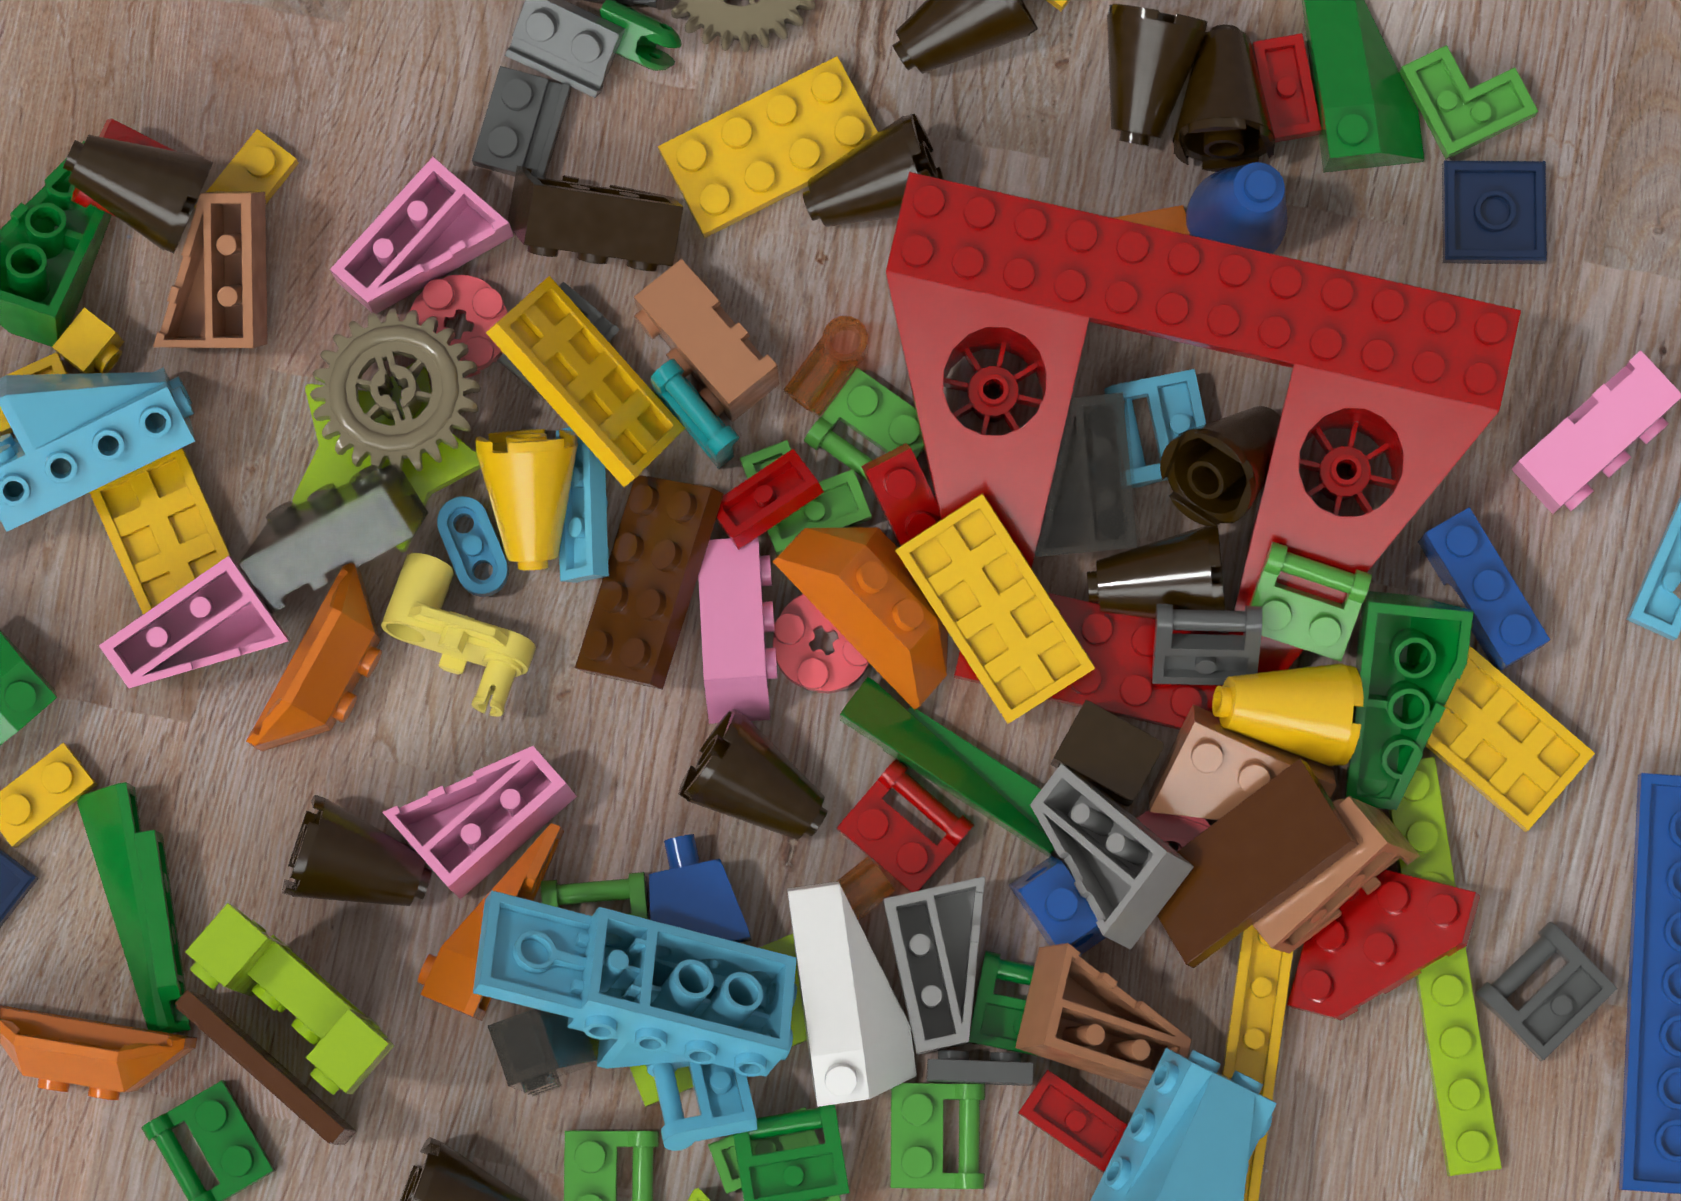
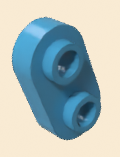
M464 496L456 497L446 502L439 511L437 527L461 585L466 591L475 596L487 597L496 594L505 586L508 580L509 566L485 508L477 500ZM465 516L472 518L474 525L471 531L468 533L456 531L455 524L459 518ZM481 563H488L493 567L492 575L486 580H479L474 575L475 568Z

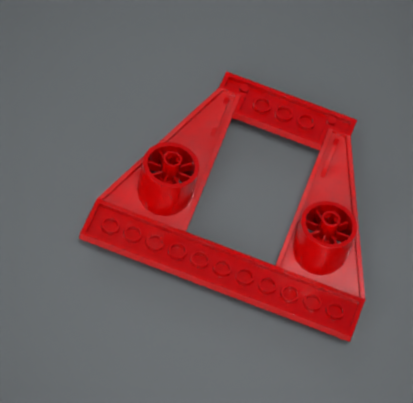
M909 172L886 268V280L940 519L942 520L983 493L1031 568L1088 322L1292 368L1233 611H1245V606L1250 605L1272 542L1288 546L1287 552L1355 574L1356 570L1366 573L1370 570L1500 411L1521 310L912 172ZM983 349L1000 350L997 365L985 368L980 367L972 353ZM1005 351L1021 357L1029 366L1013 376L1008 370L1002 368ZM964 356L975 372L969 383L947 378L950 369ZM1036 373L1042 389V400L1019 395L1017 383ZM943 387L968 392L970 403L952 413L945 398ZM989 388L999 389L1000 397L990 399L984 393H987ZM1015 404L1038 408L1037 413L1022 428H1019L1009 412ZM974 411L980 419L984 420L981 434L964 427L958 419ZM1003 418L1012 430V432L1005 435H986L989 422H996ZM1332 428L1350 429L1347 446L1333 449L1323 432ZM1360 432L1369 436L1379 448L1365 456L1360 450L1353 448L1356 433ZM1313 435L1326 453L1321 463L1300 459L1302 445ZM1385 453L1391 468V479L1371 475L1369 462ZM1299 468L1319 472V485L1306 492L1299 474ZM1337 468H1346L1347 475L1352 478L1349 480L1340 478L1336 472ZM1367 484L1391 489L1387 500L1378 509L1373 510L1361 492L1366 488ZM1322 492L1327 498L1334 501L1332 513L1320 508L1311 498ZM1352 496L1364 512L1360 516H1338L1341 501L1350 499ZM1280 571L1276 580L1277 583L1340 604L1343 603L1347 595L1345 592ZM1048 593L1095 666L1094 670L1054 694L1048 700L1082 707L1087 699L1114 715L1178 730L1181 729L1193 704L1213 713L1212 701L1214 691L1217 686L1223 685L1152 683L1156 619L1101 612L1099 604ZM1173 630V632H1172V634H1177V633H1182V634H1208V635H1243V634H1244V632H1233V631H1228V634H1227V633L1218 632V631H1186V630ZM1261 636L1258 673L1288 670L1304 649ZM960 651L954 678L981 684Z

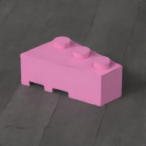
M432 157L331 267L330 271L339 285L370 312L378 314L422 289L429 281L443 277L514 235L506 219L438 160Z
M1640 350L1629 360V363L1606 384L1604 383L1587 401L1569 417H1566L1522 457L1511 470L1552 514L1563 505L1572 511L1594 492L1588 483L1602 471L1609 478L1632 458L1625 451L1632 443L1640 438L1647 444L1669 425L1663 416L1681 399V393Z
M758 537L739 550L730 538L709 540L698 575L703 677L709 724L719 723L729 711L733 712V709L744 714L750 721L771 720L768 679H777L776 648H766L765 633L775 632L773 601L763 602L762 586H772L770 555L760 556Z
M227 556L104 641L99 647L127 687L133 688L290 642L291 640L231 556Z
M534 746L473 772L474 775L445 788L440 786L427 792V796L400 808L395 806L382 812L460 900L577 797Z

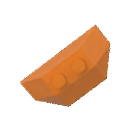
M879 527L804 528L772 562L899 695L916 710L947 676L948 631L895 551L898 547Z
M347 560L343 563L263 712L250 732L246 742L254 748L265 751L330 731L337 720L344 723L356 703L357 695L352 692L361 675L368 678L377 666L382 654V650L377 648L381 640L361 572L355 564Z
M0 1005V1044L22 1076L39 1078L37 1087L41 1089L68 1092L70 1084L88 1086V1096L119 1100L120 1092L139 1090L196 1048L197 1037Z

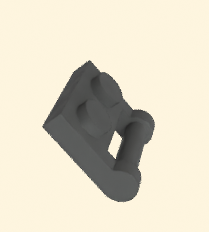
M1157 604L1152 683L1223 685L1229 676L1258 673L1262 636V606H1245V611L1182 610L1173 609V604ZM1173 630L1244 632V634L1208 635L1172 634Z
M1548 922L1538 932L1540 938L1492 985L1486 982L1475 993L1479 1000L1516 1035L1539 1061L1545 1060L1618 989L1566 934L1552 922ZM1555 952L1559 954L1567 963L1516 1010L1506 999Z

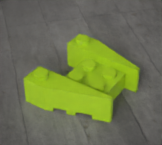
M227 903L185 951L195 961L190 970L213 990L221 983L228 989L251 997L255 994L274 1011L277 1009L283 1013L285 1009H288L297 1017L291 1026L315 1046L306 1056V1059L315 1066L310 1075L333 1095L339 1089L352 1095L394 1047L393 1043L387 1039L386 1034L380 1030L381 1028L372 1018L359 1010L296 955L287 944L274 935L270 937L265 933L266 930L260 924L249 919L235 906Z

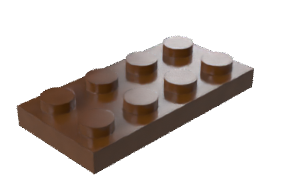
M638 475L634 479L608 560L609 576L602 579L575 665L576 669L587 674L663 690L724 493L712 487Z

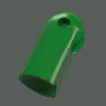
M606 0L600 9L601 18L625 28L616 52L617 55L653 71L666 70L675 64L674 59L669 54L655 48L656 45L667 48L681 47L680 36L671 26L614 0Z

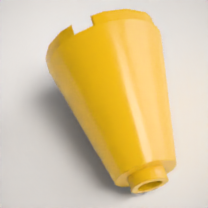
M526 429L489 433V440L481 436L475 437V450L507 560L518 562L519 570H542L548 568V560L559 556L578 447L577 434L574 431L559 429L560 439H547L545 429Z
M1343 663L1229 676L1226 678L1223 686H1217L1214 691L1212 711L1215 717H1219L1220 724L1225 729L1327 766H1344L1354 754L1360 736L1362 724L1352 723L1354 706L1363 707L1362 680L1356 667Z

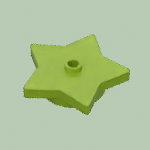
M414 363L406 367V369H409ZM423 367L416 382L421 391L432 393L429 373ZM392 376L390 378L394 388H392L393 395L391 399L393 402H396L403 415V419H405L400 403L402 388L398 386ZM307 384L305 392L319 446L293 496V503L298 508L358 511L399 551L406 552L430 496L479 470L481 467L477 453L453 434L458 442V448L453 449L442 442L439 443L438 447L442 457L440 463L436 462L427 452L423 453V469L420 472L415 469L409 458L404 459L401 475L395 474L388 459L383 464L381 472L376 474L371 467L370 455H368L360 467H356L352 462L354 447L347 450L345 454L338 455L335 451V445L340 435L326 440L322 436V430L330 420L317 421L313 416L314 411L325 404V402L314 401L310 393L315 388L324 385ZM358 390L359 405L366 414L376 402L370 391ZM422 402L419 411L413 416V419L422 413L429 402ZM384 415L374 420L389 426L395 425L394 420L388 419Z

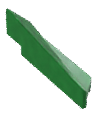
M869 677L865 679L841 711V722L882 747L884 752L895 759H899L918 774L1047 857L1052 855L1055 849L1030 806L1041 791L1039 787L919 710H914L910 706L907 711L873 679Z
M127 782L114 784L81 795L77 800L78 808L148 1030L166 1033L192 1030L191 1021L176 1008L177 1005L175 1004L186 992L163 834L156 830L141 831L135 787Z

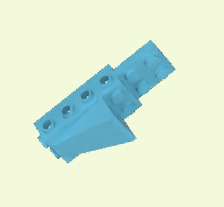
M163 367L154 372L5 375L1 377L0 407L16 436L15 439H13L11 434L0 436V521L6 532L195 442L192 423L189 416L194 414L191 407L192 402L179 376L170 380Z
M491 890L484 903L473 993L568 1017V1028L584 1031L587 1036L600 1039L597 1057L598 1067L608 1069L689 1061L695 1064L712 1063L732 1068L743 1076L756 1077L761 1075L766 1077L780 1060H785L791 1050L793 1032L790 1029L792 1008L797 994V986L794 983L797 958L598 907L595 913L590 916Z
M1166 1048L1090 1201H1244L1246 1175L1249 1168L1248 1161L1259 1139L1263 1138L1268 1132L1272 1123V1113L1277 1103L1259 1094L1264 1084L1236 1070L1230 1079L1217 1073L1221 1063L1195 1050H1192L1189 1058Z

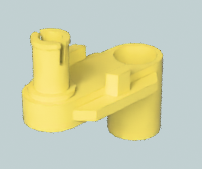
M422 553L407 554L381 623L382 629L398 640L442 653L438 666L444 671L458 675L462 674L467 661L485 666L486 668L476 696L473 698L471 705L477 711L485 714L491 695H493L490 701V707H492L490 716H502L514 678L526 674L536 650L535 644L529 638L514 631L478 621L475 618L452 611L442 610V605L454 575L453 568L446 562Z

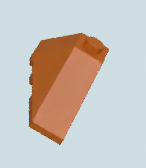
M550 823L493 887L492 891L534 901L564 830L560 826ZM489 893L445 941L438 955L429 954L417 980L418 983L424 985L420 995L480 1021H483L492 1000L490 997L473 993L484 903Z

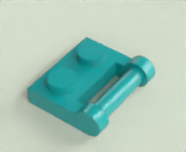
M671 359L658 368L650 379L654 393L685 427V430L715 466L720 469L734 457L732 446L740 437L730 425L726 426L717 415L713 414L693 385L684 376L682 377L684 372L682 367L675 359Z

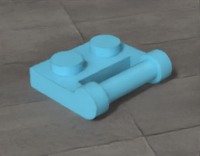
M1195 369L1120 383L1104 389L1107 405H1113L1126 471L1122 472L1125 489L1142 487L1168 480L1167 477L1162 480L1160 463L1146 466L1132 401L1147 397L1161 462L1166 446L1182 432L1206 424Z
M683 1061L646 1065L649 1075L654 1077L665 1124L661 1128V1135L666 1149L679 1151L690 1147L696 1141L757 1130V1118L747 1076L738 1074L732 1068L712 1063L695 1064ZM687 1066L690 1069L700 1113L699 1116L689 1118L684 1117L675 1077L677 1068Z

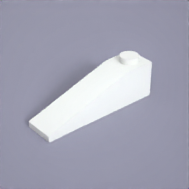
M839 881L788 888L787 893L810 1067L817 1106L868 1100L917 1076L910 1023Z

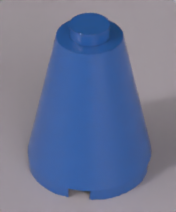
M1255 162L1211 174L1197 186L1187 206L1186 225L1190 235L1273 254L1280 246L1287 229L1288 217L1284 181L1280 173L1266 163Z

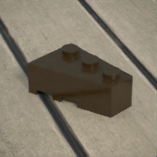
M517 166L508 222L511 230L523 245H528V252L546 257H557L559 250L577 252L579 260L594 264H607L608 257L627 260L626 265L628 267L643 271H656L657 264L673 266L684 208L674 197L616 185H610V188L580 184V178L563 175L562 181L534 177L532 175V168Z

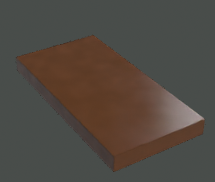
M1299 758L1177 851L1194 867L1158 913L1157 917L1186 965L1192 968L1198 966L1359 845L1306 761Z
M186 990L175 1003L177 1005L176 1008L326 1142L334 1145H345L357 1132L204 995Z

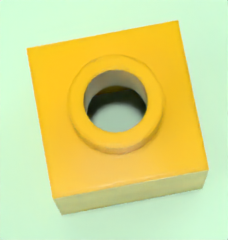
M84 307L52 348L83 374L108 373L119 361L122 355V351L119 348L124 341L116 331Z

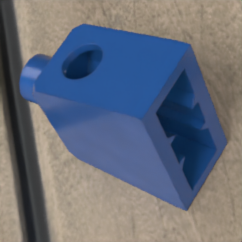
M694 834L664 840L670 869L649 874L650 920L738 943L751 941L749 929L721 860L715 859L700 863Z
M1050 856L1009 884V887L1049 946L1069 943L1082 955L1106 937L1102 935L1096 924L1098 920L1086 898L1079 894L1074 885L1075 879L1061 860Z

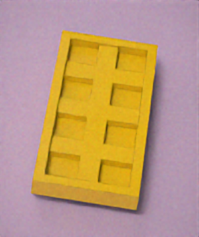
M838 56L659 145L658 150L705 239L807 187L808 180L877 134L878 131Z
M550 276L542 281L486 332L623 487L633 481L685 429Z
M183 447L89 492L142 614L157 606L227 556H231Z
M983 493L895 550L1007 724L1095 669L1091 659Z
M1470 645L1467 665L1460 679H1457L1445 704L1446 708L1439 723H1436L1426 744L1429 750L1524 832L1530 830L1595 754Z

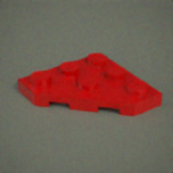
M1384 870L1376 876L1381 882V886L1369 895L1361 887L1338 908L1342 913L1341 916L1304 942L1287 1005L1294 1009L1340 1021L1357 1012L1358 1007L1382 993H1389L1422 973V969L1446 955L1449 957L1466 947L1480 895L1474 891Z

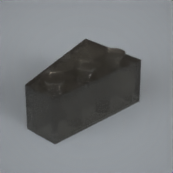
M1122 392L1072 397L1035 557L1140 547L1141 540L1127 395Z
M397 463L378 469L376 465H371L356 473L347 484L336 488L334 483L327 484L313 492L308 497V501L294 506L293 502L289 501L269 512L266 516L267 524L245 553L239 565L269 612L273 614L286 606L284 601L290 592L309 583L315 591L328 584L325 573L350 562H353L357 568L414 537L428 515V511Z
M532 1009L488 1025L508 1087L523 1091L524 1094L528 1093L532 1097L561 1087L559 1077L597 1064L600 1039L591 1038L584 1031L568 1028V1017L538 1009Z

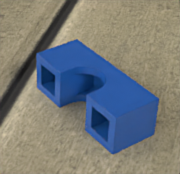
M1470 507L1427 531L1421 537L1418 544L1443 585L1449 584L1452 586L1465 607L1473 610V628L1471 631L1494 667L1502 671L1537 651L1550 641V638Z

